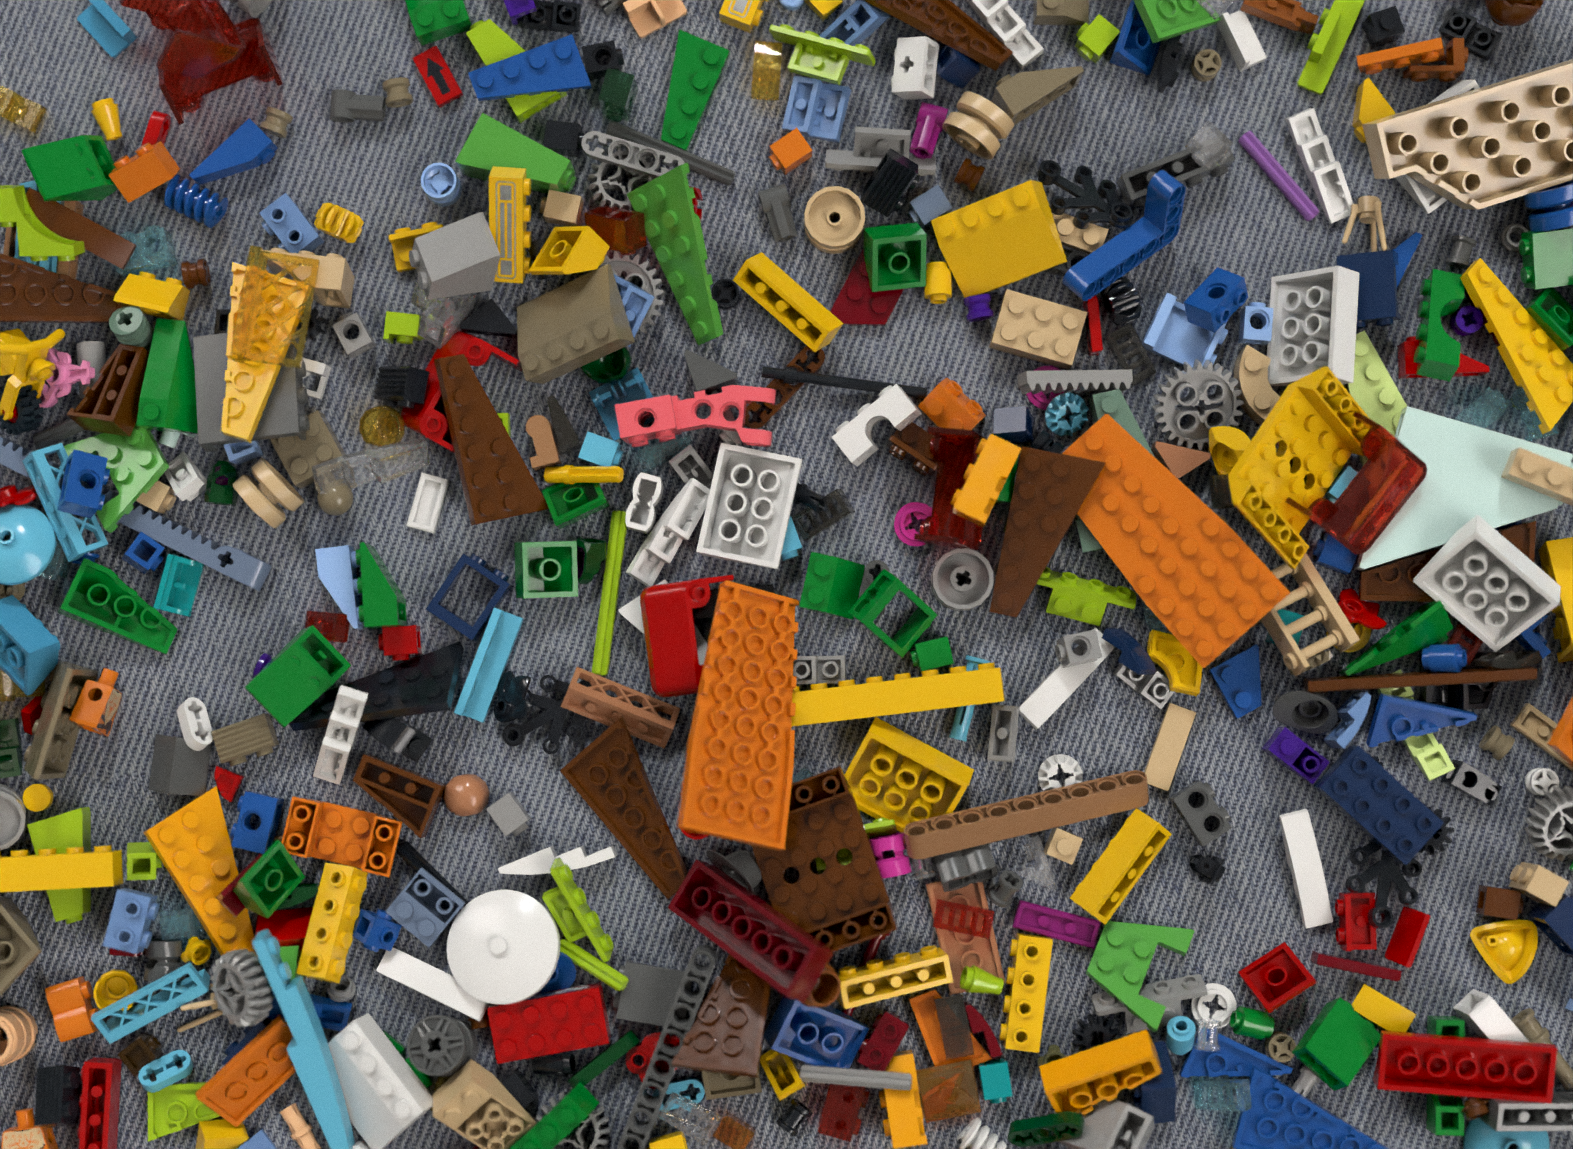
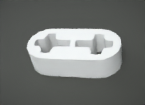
M194 697L188 698L178 707L177 715L186 744L189 748L200 751L212 742V727L204 703Z

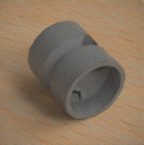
M151 939L148 948L144 950V956L149 958V961L144 964V981L154 982L182 967V964L178 962V958L182 954V939Z

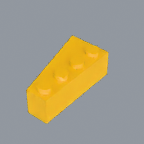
M1573 537L1546 541L1539 549L1542 570L1561 586L1560 604L1551 610L1556 615L1555 628H1552L1554 639H1560L1562 652L1557 653L1558 663L1573 661Z

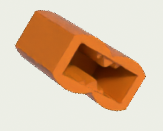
M83 976L45 988L47 1002L61 1043L99 1030L91 1020L92 1014L98 1012V1009L93 1008L90 997H93L92 986L89 981H85Z

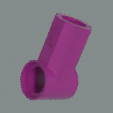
M922 101L915 123L917 127L909 150L915 157L920 159L932 158L939 132L942 133L943 130L942 125L946 120L947 108Z

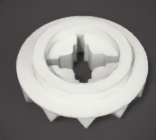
M1064 754L1048 757L1041 764L1038 771V781L1041 789L1047 791L1062 787L1059 781L1049 780V777L1057 774L1058 764L1062 768L1063 773L1072 774V776L1064 779L1063 787L1081 783L1083 772L1079 763L1072 757Z
M1207 983L1206 996L1191 998V1012L1196 1021L1202 1026L1210 1029L1222 1028L1230 1023L1231 1013L1236 1011V1000L1227 987L1221 984ZM1216 996L1217 1003L1221 1007H1223L1224 1010L1214 1009L1213 1013H1211L1210 1016V1008L1203 1004V1001L1212 1002L1213 998H1215Z

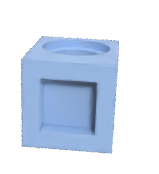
M1251 302L1249 306H1245L1240 311L1238 343L1267 345L1271 342L1273 308H1268L1265 303ZM1251 317H1258L1261 320V329H1255L1251 326Z

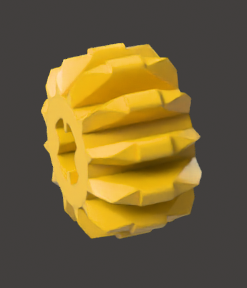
M323 203L317 211L314 225L318 230L346 243H355L357 237L361 234L364 222L360 216L332 203Z

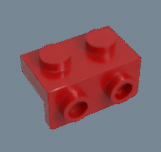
M1374 892L1339 893V899L1335 900V914L1339 916L1340 928H1336L1337 945H1340V949L1344 951L1377 949L1376 928L1372 927L1368 922V912L1375 905Z

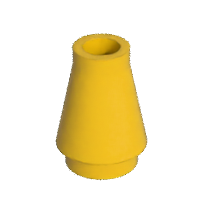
M113 98L102 99L92 103L93 110L91 113L104 133L106 141L123 137L118 104L114 103Z

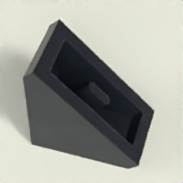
M492 298L465 319L460 326V329L468 334L517 338V329Z

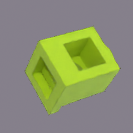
M386 311L383 339L387 343L392 344L394 338H397L396 342L401 344H413V340H425L427 323H423L424 319L417 314Z

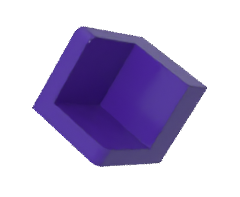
M504 0L513 26L518 24L516 18L537 11L533 0Z

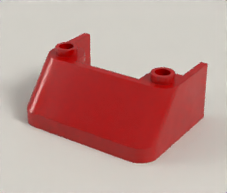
M452 330L444 336L425 369L430 372L424 405L415 404L414 409L403 408L401 412V420L406 427L455 454L453 445L443 440L448 431V420L442 413L437 411L443 398L434 360L464 354L471 366L478 367L484 365L492 355L522 371L518 359L486 341L460 330Z
M734 575L646 587L642 591L640 604L651 686L657 696L665 698L698 694L704 664L699 665L692 608H700L708 603L710 599L709 584L733 581Z

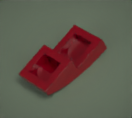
M964 1002L963 1005L971 1032L974 1034L983 1031L991 1058L1001 1056L1002 1052L998 1041L984 1017L970 1002Z

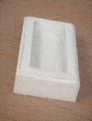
M421 473L406 526L435 534L449 480Z

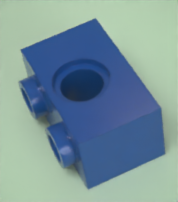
M1217 267L1184 301L1188 322L1215 333L1246 302L1248 293L1245 278Z
M75 449L72 451L66 461L57 507L58 511L90 519L97 510L101 511L105 500V494H101L102 486L106 485L110 474V469L106 468L108 458ZM80 481L87 482L91 489L84 488Z
M245 791L244 796L240 797L237 805V812H240L238 822L234 823L230 833V839L233 840L232 847L264 854L274 843L284 798L254 791ZM254 814H257L261 819V825L256 830L250 824V819Z

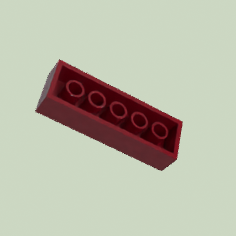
M697 859L668 906L671 911L786 997L795 1000L806 1001L834 951L719 868Z

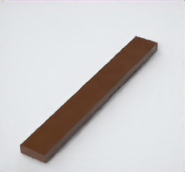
M1516 666L1463 669L1461 672L1432 673L1428 671L1304 678L1303 684L1304 689L1308 692L1536 680L1537 668Z

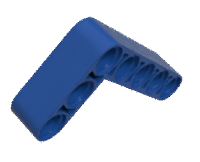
M1165 170L1158 171L1148 184L1144 217L1073 265L1065 273L1062 283L1083 301H1087L1169 244L1177 236L1180 229L1186 187Z

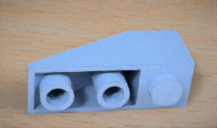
M344 545L315 549L319 579L352 627L362 630V623L364 622L359 620V595L362 594L358 593L356 568L360 566L356 564V551H354V547Z

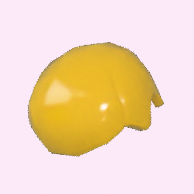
M112 969L102 974L97 980L93 991L97 1008L102 1010L137 991V982L134 976L126 970ZM134 1002L128 1005L127 1011L132 1008Z

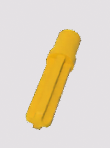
M574 465L546 467L544 470L546 483H619L623 481L624 475L623 468L619 466L575 467Z

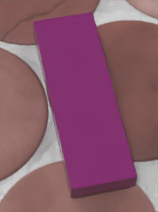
M1019 900L1012 927L1095 949L1101 921Z

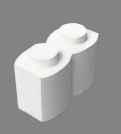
M642 472L637 476L633 485L634 500L629 504L625 516L628 529L646 534L652 530L656 520L655 507L660 502L663 494V482L660 477Z

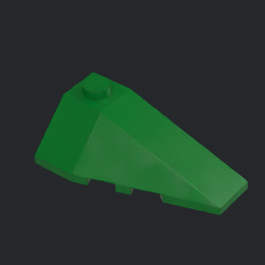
M159 318L156 320L137 417V425L144 429L198 434L195 367L185 321Z
M86 558L83 559L57 612L90 627L165 655L178 630L155 608L151 607L137 595L136 591L119 579L118 575L111 569Z
M1440 600L1424 603L1339 671L1340 675L1350 676L1424 649L1430 645L1442 644L1449 638L1447 633L1453 629L1443 604Z

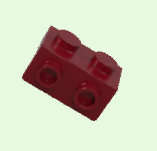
M885 1011L884 1014L880 1013L872 1026L875 1029L870 1039L866 1038L858 1051L861 1054L858 1062L871 1070L885 1071L906 1035L909 1025L900 1020V1016L892 1011Z

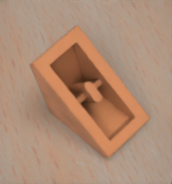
M1158 441L1154 442L1151 448L1157 460L1178 479L1209 460L1211 453Z

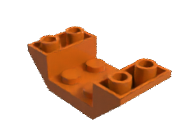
M292 796L281 842L291 855L304 858L314 857L361 868V871L390 877L403 822L369 811Z

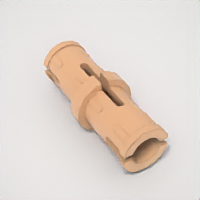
M296 1102L279 1112L292 1133L290 1135L292 1140H296L301 1149H322L311 1131L313 1127L310 1123L307 1124Z

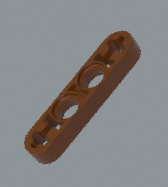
M806 346L786 367H794L796 371L805 372L796 363L800 361L803 365L808 359L806 353L810 352L813 354L815 352ZM822 348L816 351L819 353L817 356L819 362L817 364L811 362L806 367L810 373H816L824 364L825 354ZM773 379L766 388L778 390L782 394L781 402L777 405L763 402L764 406L772 412L767 414L766 410H764L760 415L762 421L759 424L756 421L751 424L749 423L750 416L748 413L750 411L757 413L761 409V405L757 404L758 402L752 401L746 407L745 426L749 429L760 430L806 383L799 382L797 385L783 383V380Z

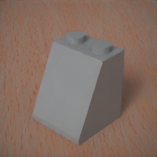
M483 212L473 214L415 238L413 249L409 251L410 264L416 268L418 273V285L420 289H424L428 300L491 291L501 256Z

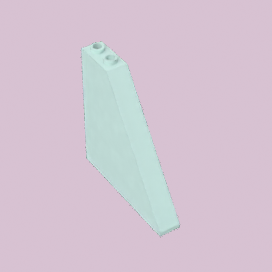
M1405 407L1400 415L1355 569L1361 571L1446 544L1456 531L1477 514L1493 528H1497L1557 509L1558 505L1561 506L1563 502L1502 478L1501 475L1511 451L1519 447L1572 469L1573 462L1571 460L1573 454L1412 407Z

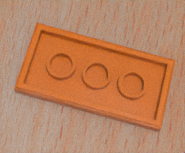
M279 1014L195 1093L197 1099L233 1126L237 1127L296 1072L287 1052V1047L293 1035L286 1019Z

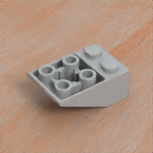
M1104 1099L1093 1105V1111L1085 1115L1081 1112L1079 1113L1085 1120L1082 1136L1057 1142L1071 1149H1144L1155 1128L1154 1118L1129 1104L1116 1100L1107 1102Z

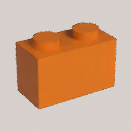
M161 141L152 146L148 142L135 151L137 153L135 156L129 158L128 155H125L113 163L115 168L109 174V177L128 203L171 180L180 170Z

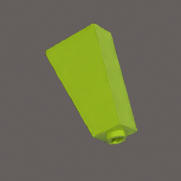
M490 19L477 21L466 32L469 41L485 66L525 52L521 46ZM566 91L542 92L538 95H516L515 97L505 99L521 123L567 94Z
M89 807L78 808L27 825L35 854H38V849L56 848V853H66V848L84 847V852L91 851V811ZM91 887L46 890L55 922L65 920L66 925L83 920L82 914L91 912Z

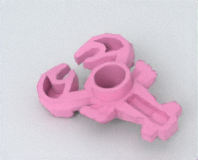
M54 347L49 349L46 360L54 363L56 368L52 371L53 376L46 380L48 385L44 383L40 396L42 403L39 404V407L52 408L58 402V398L71 393V385L81 381L82 385L90 384V379L95 378V368L90 367V362L85 360L82 361L80 366L71 364L70 354L60 352Z

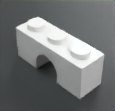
M897 384L893 387L889 385L879 393V398L875 402L862 406L857 411L858 416L850 422H843L835 430L836 434L832 436V439L854 465L859 466L879 449L871 437L872 428L877 422L889 420L895 428L901 431L922 414L904 390Z

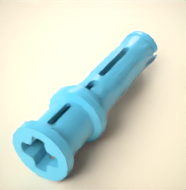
M966 655L965 658L967 660V671L978 670L977 664L990 663L988 660ZM975 705L957 707L951 734L949 735L950 738L967 741L966 738Z

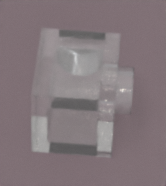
M1208 120L1188 141L1185 147L1192 153L1191 156L1198 165L1206 166L1210 169L1215 163L1221 166L1231 155L1228 149L1232 146L1233 142Z

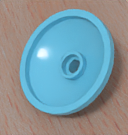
M10 504L0 507V584H22L37 577L50 564L56 549V534L49 519L38 509L28 505ZM11 534V538L8 541H3L6 535Z
M1480 1118L1469 1121L1463 1140L1464 1149H1508L1511 1144H1515L1516 1149H1549L1547 1131H1495L1480 1120Z

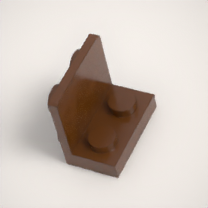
M913 422L901 431L897 429L890 436L886 445L890 448L889 453L900 461H903L904 458L913 463L911 468L924 477L927 473L931 476L934 475L951 447Z

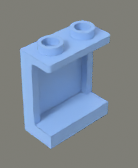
M1166 293L1158 306L1140 347L1182 367L1184 362L1193 367L1195 359L1201 362L1202 367L1206 360L1214 364L1217 357L1213 353L1217 344L1222 345L1228 333V330L1225 329L1226 323L1215 333L1189 323L1184 304L1176 301V296Z

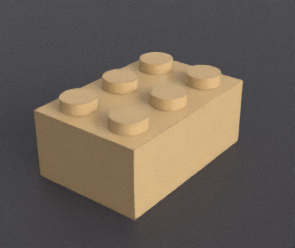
M1007 289L1003 296L989 348L1069 370L1074 361L1087 312Z

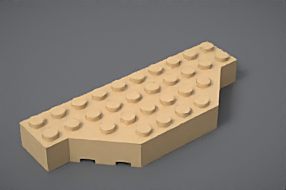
M1573 59L1362 124L1375 179H1391L1406 174L1460 208L1474 210L1573 180Z

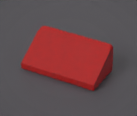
M1404 906L1384 957L1410 968L1429 923L1430 915Z

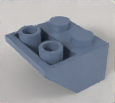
M421 867L386 910V913L426 946L431 947L453 922L465 902Z

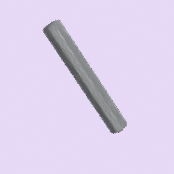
M802 1065L800 1069V1077L803 1082L910 1090L912 1086V1076L910 1073Z

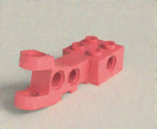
M729 385L721 387L722 393L707 395L705 390L694 392L695 398L680 400L677 395H664L616 404L615 411L620 438L627 444H632V447H641L648 445V440L659 439V442L673 441L676 439L675 435L682 434L681 432L708 427L738 432L744 445L770 447L772 440L771 431L744 428L746 406L751 404L752 401L767 402L775 405L776 390L763 387ZM707 405L711 407V414L708 418L700 419L697 417V410L700 406ZM737 408L739 410V416L735 421L725 420L724 415L727 409ZM649 417H654L653 425L644 428L645 420Z

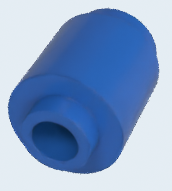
M1460 644L1430 645L1429 648H1424L1422 652L1424 670H1430L1432 673L1461 672L1462 667L1467 664L1466 651L1462 650Z

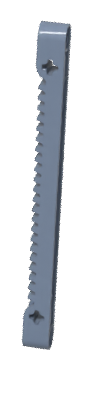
M0 437V464L30 478L22 461L32 451L13 443L11 440ZM47 459L49 465L59 469V464ZM61 477L58 482L60 490L63 482V478ZM80 481L84 488L91 489L87 482ZM102 487L101 494H105L104 504L119 495L108 488ZM136 502L133 503L134 508L128 515L124 514L118 521L139 533L142 531L150 538L258 591L261 590L272 568V565L240 549L231 546H220L218 548V542L208 540V537L198 535L199 533L189 530V528L181 526L179 523L171 521L169 518L161 516L147 507L140 506ZM226 556H230L234 560L232 565L224 561Z

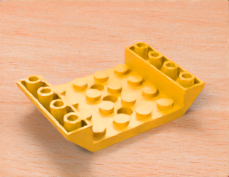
M1323 366L1287 386L1228 474L1233 504L1291 569L1297 567L1309 549V545L1302 539L1299 533L1351 454L1369 457L1383 436L1329 367ZM1278 442V443H1279V448H1278V451L1276 452V447H1275V445H1276V443ZM1291 459H1293L1292 467L1290 466ZM1307 475V481L1305 484L1304 477Z

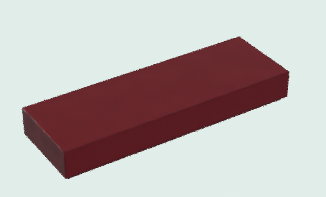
M1312 951V963L1320 966L1396 982L1401 979L1402 971L1396 968Z

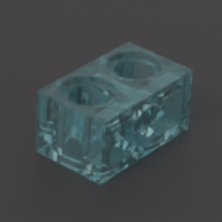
M155 225L146 227L142 233L126 232L119 234V236L137 245L134 256L129 259L124 270L115 266L116 272L124 278L129 273L138 275L139 271L150 272L178 265L171 233L164 227L161 228ZM161 241V249L158 252L152 253L151 247L153 243Z

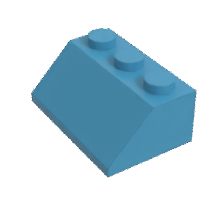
M13 595L0 599V668L28 696L38 688L58 664L60 642L55 635H52L44 627L41 620L36 619L29 612L25 604H21Z

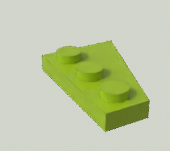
M207 1082L174 1083L160 1091L148 1092V1142L198 1124L200 1121H208L220 1116L196 1097L195 1093Z

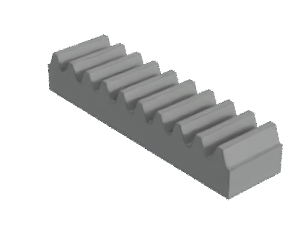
M1132 369L1025 371L1017 375L1018 388H1020L1022 394H1027L1031 391L1033 394L1039 392L1047 394L1052 391L1054 394L1062 391L1064 393L1074 391L1075 394H1078L1082 391H1085V393L1093 391L1100 393L1120 389L1123 392L1130 389L1131 382H1133Z

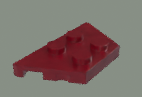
M862 249L830 312L842 323L850 324V326H885L904 289L872 292Z

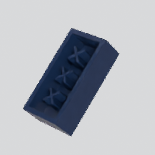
M1350 745L1313 786L1399 864L1407 865L1444 824L1441 819L1359 745Z

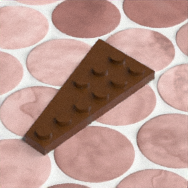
M0 254V322L109 323L112 313L123 307L113 301L117 293L115 291L91 283L87 284L72 279L70 276L61 273L57 274L45 270L43 267Z
M461 354L434 360L471 526L549 509L546 500L465 355Z
M621 717L565 765L560 772L664 896L669 899L678 891L688 872L623 717Z
M729 954L720 975L717 976L697 1013V1018L691 1030L687 1032L678 1054L675 1055L671 1063L672 1068L757 1078L771 985Z

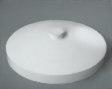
M514 890L490 891L471 900L454 919L447 939V959L450 970L458 984L476 999L498 1005L522 1002L538 993L552 977L560 955V936L550 912L533 897Z

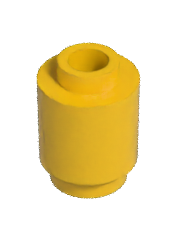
M936 261L927 263L924 298L929 299L932 304L946 303L947 299L952 297L951 270L948 268L947 262Z

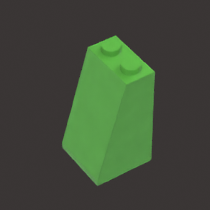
M484 113L479 117L455 160L462 174L489 181V174L493 166L526 168V178L531 179V190L548 194L549 190L564 193L565 191L570 192L576 182L575 171L569 159Z

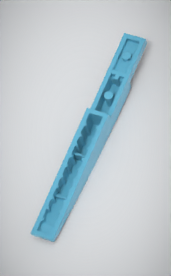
M269 929L258 932L252 944L293 1035L287 1047V1052L330 1149H353L352 1146L355 1144L340 1080L323 1028L303 978L300 976L291 979L290 967L286 962L283 963L279 954V942L275 936L272 937Z

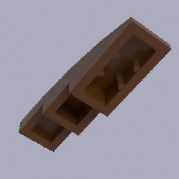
M29 187L26 193L29 205L37 218L49 230L70 240L84 241L85 250L124 270L137 245L56 201H44L39 192Z

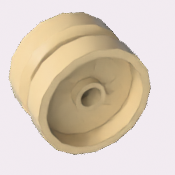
M970 91L964 92L956 104L959 112H950L942 127L954 141L969 152L987 160L993 159L1001 146L998 139H1006L1012 131L1014 123L1002 109L988 99Z
M840 186L825 187L817 191L807 202L804 212L805 234L810 243L817 249L830 254L844 253L853 248L861 239L865 225L864 206L859 197L851 190ZM835 217L839 218V221L836 223L830 221Z
M261 457L251 466L252 474L259 481V484L250 476L243 474L233 483V487L254 513L276 529L286 520L285 512L278 502L287 510L295 512L304 503V499L276 468Z

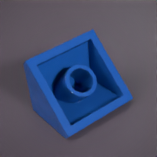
M1131 0L1125 13L1109 63L1150 75L1161 41L1152 42L1134 0Z

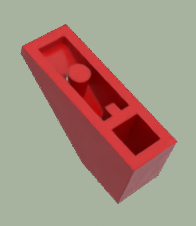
M1416 336L1407 337L1406 341L1397 346L1399 379L1430 378L1416 375L1417 363H1414V354L1419 346V340H1416ZM1460 353L1459 367L1453 377L1483 376L1490 372V368Z

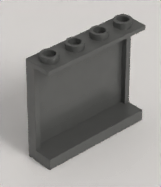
M297 330L290 343L252 441L298 436L301 440H306V431L309 430L310 424L308 415L304 411V404L308 403V394L306 388L303 387L302 378L306 377V365L304 360H301V351L305 349L303 335ZM227 333L193 337L198 444L206 452L218 451V445L246 442L224 435L221 432L223 398H225L226 392L225 370H227L228 361L226 356Z

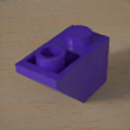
M1278 727L1262 747V750L1277 762L1311 784L1317 780L1330 763L1286 727Z

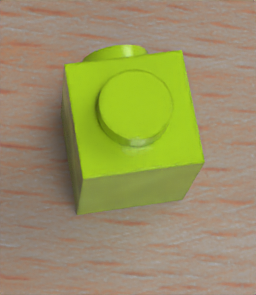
M1098 14L1090 25L1084 23L1076 33L1078 40L1075 47L1078 49V54L1086 61L1092 60L1096 64L1115 42L1120 31Z
M150 842L127 843V881L156 880V868H162V861Z

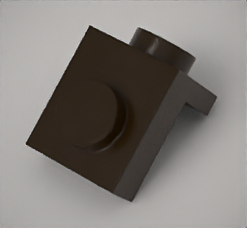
M146 1032L138 1036L134 1042L117 1055L135 1077L139 1074L142 1067L160 1058L164 1053L161 1051L162 1045L154 1035H149Z

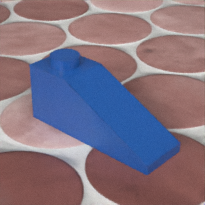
M249 118L192 171L189 176L201 185L259 167L262 163H268L274 157V151L278 147Z

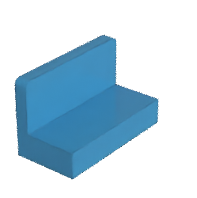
M89 0L92 4L77 17V20L112 58H116L138 37L104 0Z

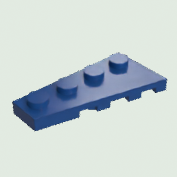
M572 34L468 72L478 101L512 98L516 95L525 94L538 95L542 92L569 91V89L592 88Z

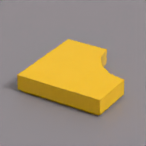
M1151 630L1149 632L1147 653L1151 660L1156 662L1165 671L1169 679L1170 691L1192 696L1199 695L1203 667L1173 634Z

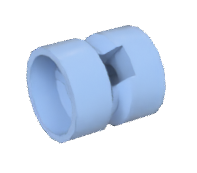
M441 162L433 163L422 172L421 186L433 203L439 206H450L460 198L462 185L449 165Z

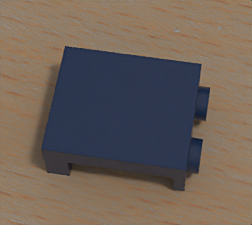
M1394 250L1336 256L1337 266L1359 273L1356 329L1365 328V323L1376 322V326L1394 325L1393 321L1401 320V314L1398 313L1396 265H1399L1398 253Z

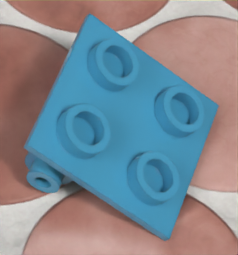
M638 367L627 372L622 379L606 383L589 392L613 441L620 439L615 405L653 398ZM654 417L647 418L644 426L653 422Z

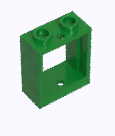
M885 569L880 572L848 611L883 644L902 658L911 650L917 639L930 627L932 621L937 616L903 582ZM900 591L917 609L891 639L873 621L895 594Z

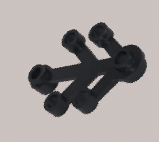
M1052 160L1041 162L1037 171L1039 182L1046 186L1055 184L1076 197H1053L1049 205L1053 214L1062 215L1066 209L1095 208L1100 212L1088 213L1084 210L1077 211L1073 219L1074 226L1078 229H1087L1090 223H1109L1115 228L1124 229L1131 225L1133 211L1127 204L1119 202L1115 192L1116 185L1112 181L1103 180L1098 189H1096L1092 179V170L1087 166H1079L1074 174V179L1077 183L1083 185V188L1060 175L1061 167L1057 162ZM1099 195H1100L1102 198H1106L1108 203H1106V202H1104L1103 200H1101L1100 197H1099Z
M545 675L540 680L541 688L547 692L557 690L566 693L570 683L557 680L552 675ZM546 678H551L554 681V685L550 689L544 686ZM585 680L579 682V684L584 685L586 687L591 686V684ZM528 689V701L534 706L548 710L521 725L510 724L506 726L502 733L503 740L507 745L518 746L524 742L526 734L553 720L549 736L544 740L542 747L547 754H555L560 749L559 739L567 711L569 710L561 707V701L533 694ZM576 713L574 723L567 729V735L571 740H580L584 736L585 716ZM575 726L581 730L579 737L571 735V729ZM513 729L518 732V738L514 741L508 736L509 732ZM550 740L556 743L554 751H549L546 747L547 742Z
M1372 840L1364 847L1353 849L1349 857L1353 864L1362 865L1368 862L1370 855L1381 848ZM1383 849L1381 859L1359 875L1348 877L1345 883L1348 891L1356 893L1362 891L1367 883L1379 875L1375 905L1368 912V922L1376 929L1389 927L1394 919L1392 911L1387 907L1391 880L1399 891L1398 898L1402 904L1410 905L1418 900L1417 891L1410 887L1394 863V859ZM1358 851L1363 856L1362 861H1359L1356 857ZM1412 858L1407 865L1402 866V872L1409 878L1416 877L1421 874L1422 866L1417 860ZM1410 864L1415 867L1414 874L1409 871ZM1353 879H1356L1359 883L1357 889L1352 885ZM1406 891L1411 894L1410 901L1405 898ZM1376 913H1379L1381 916L1380 923L1375 920Z

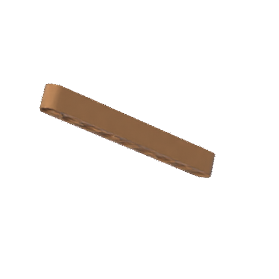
M1138 770L1127 771L909 823L904 828L907 854L912 859H924L1140 808L1149 802L1147 775Z

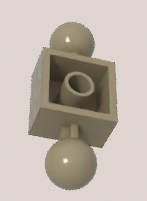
M317 410L308 415L310 428L306 431V440H301L298 436L273 438L270 441L294 485L302 489L317 481L320 486L317 494L319 507L329 515L338 516L346 513L351 508L353 493L346 483L335 480L332 472L350 463L327 418Z

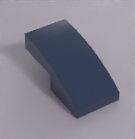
M1105 629L1102 639L1122 651L1118 662L1138 675L1155 674L1156 668L1153 661L1136 639L1123 629Z

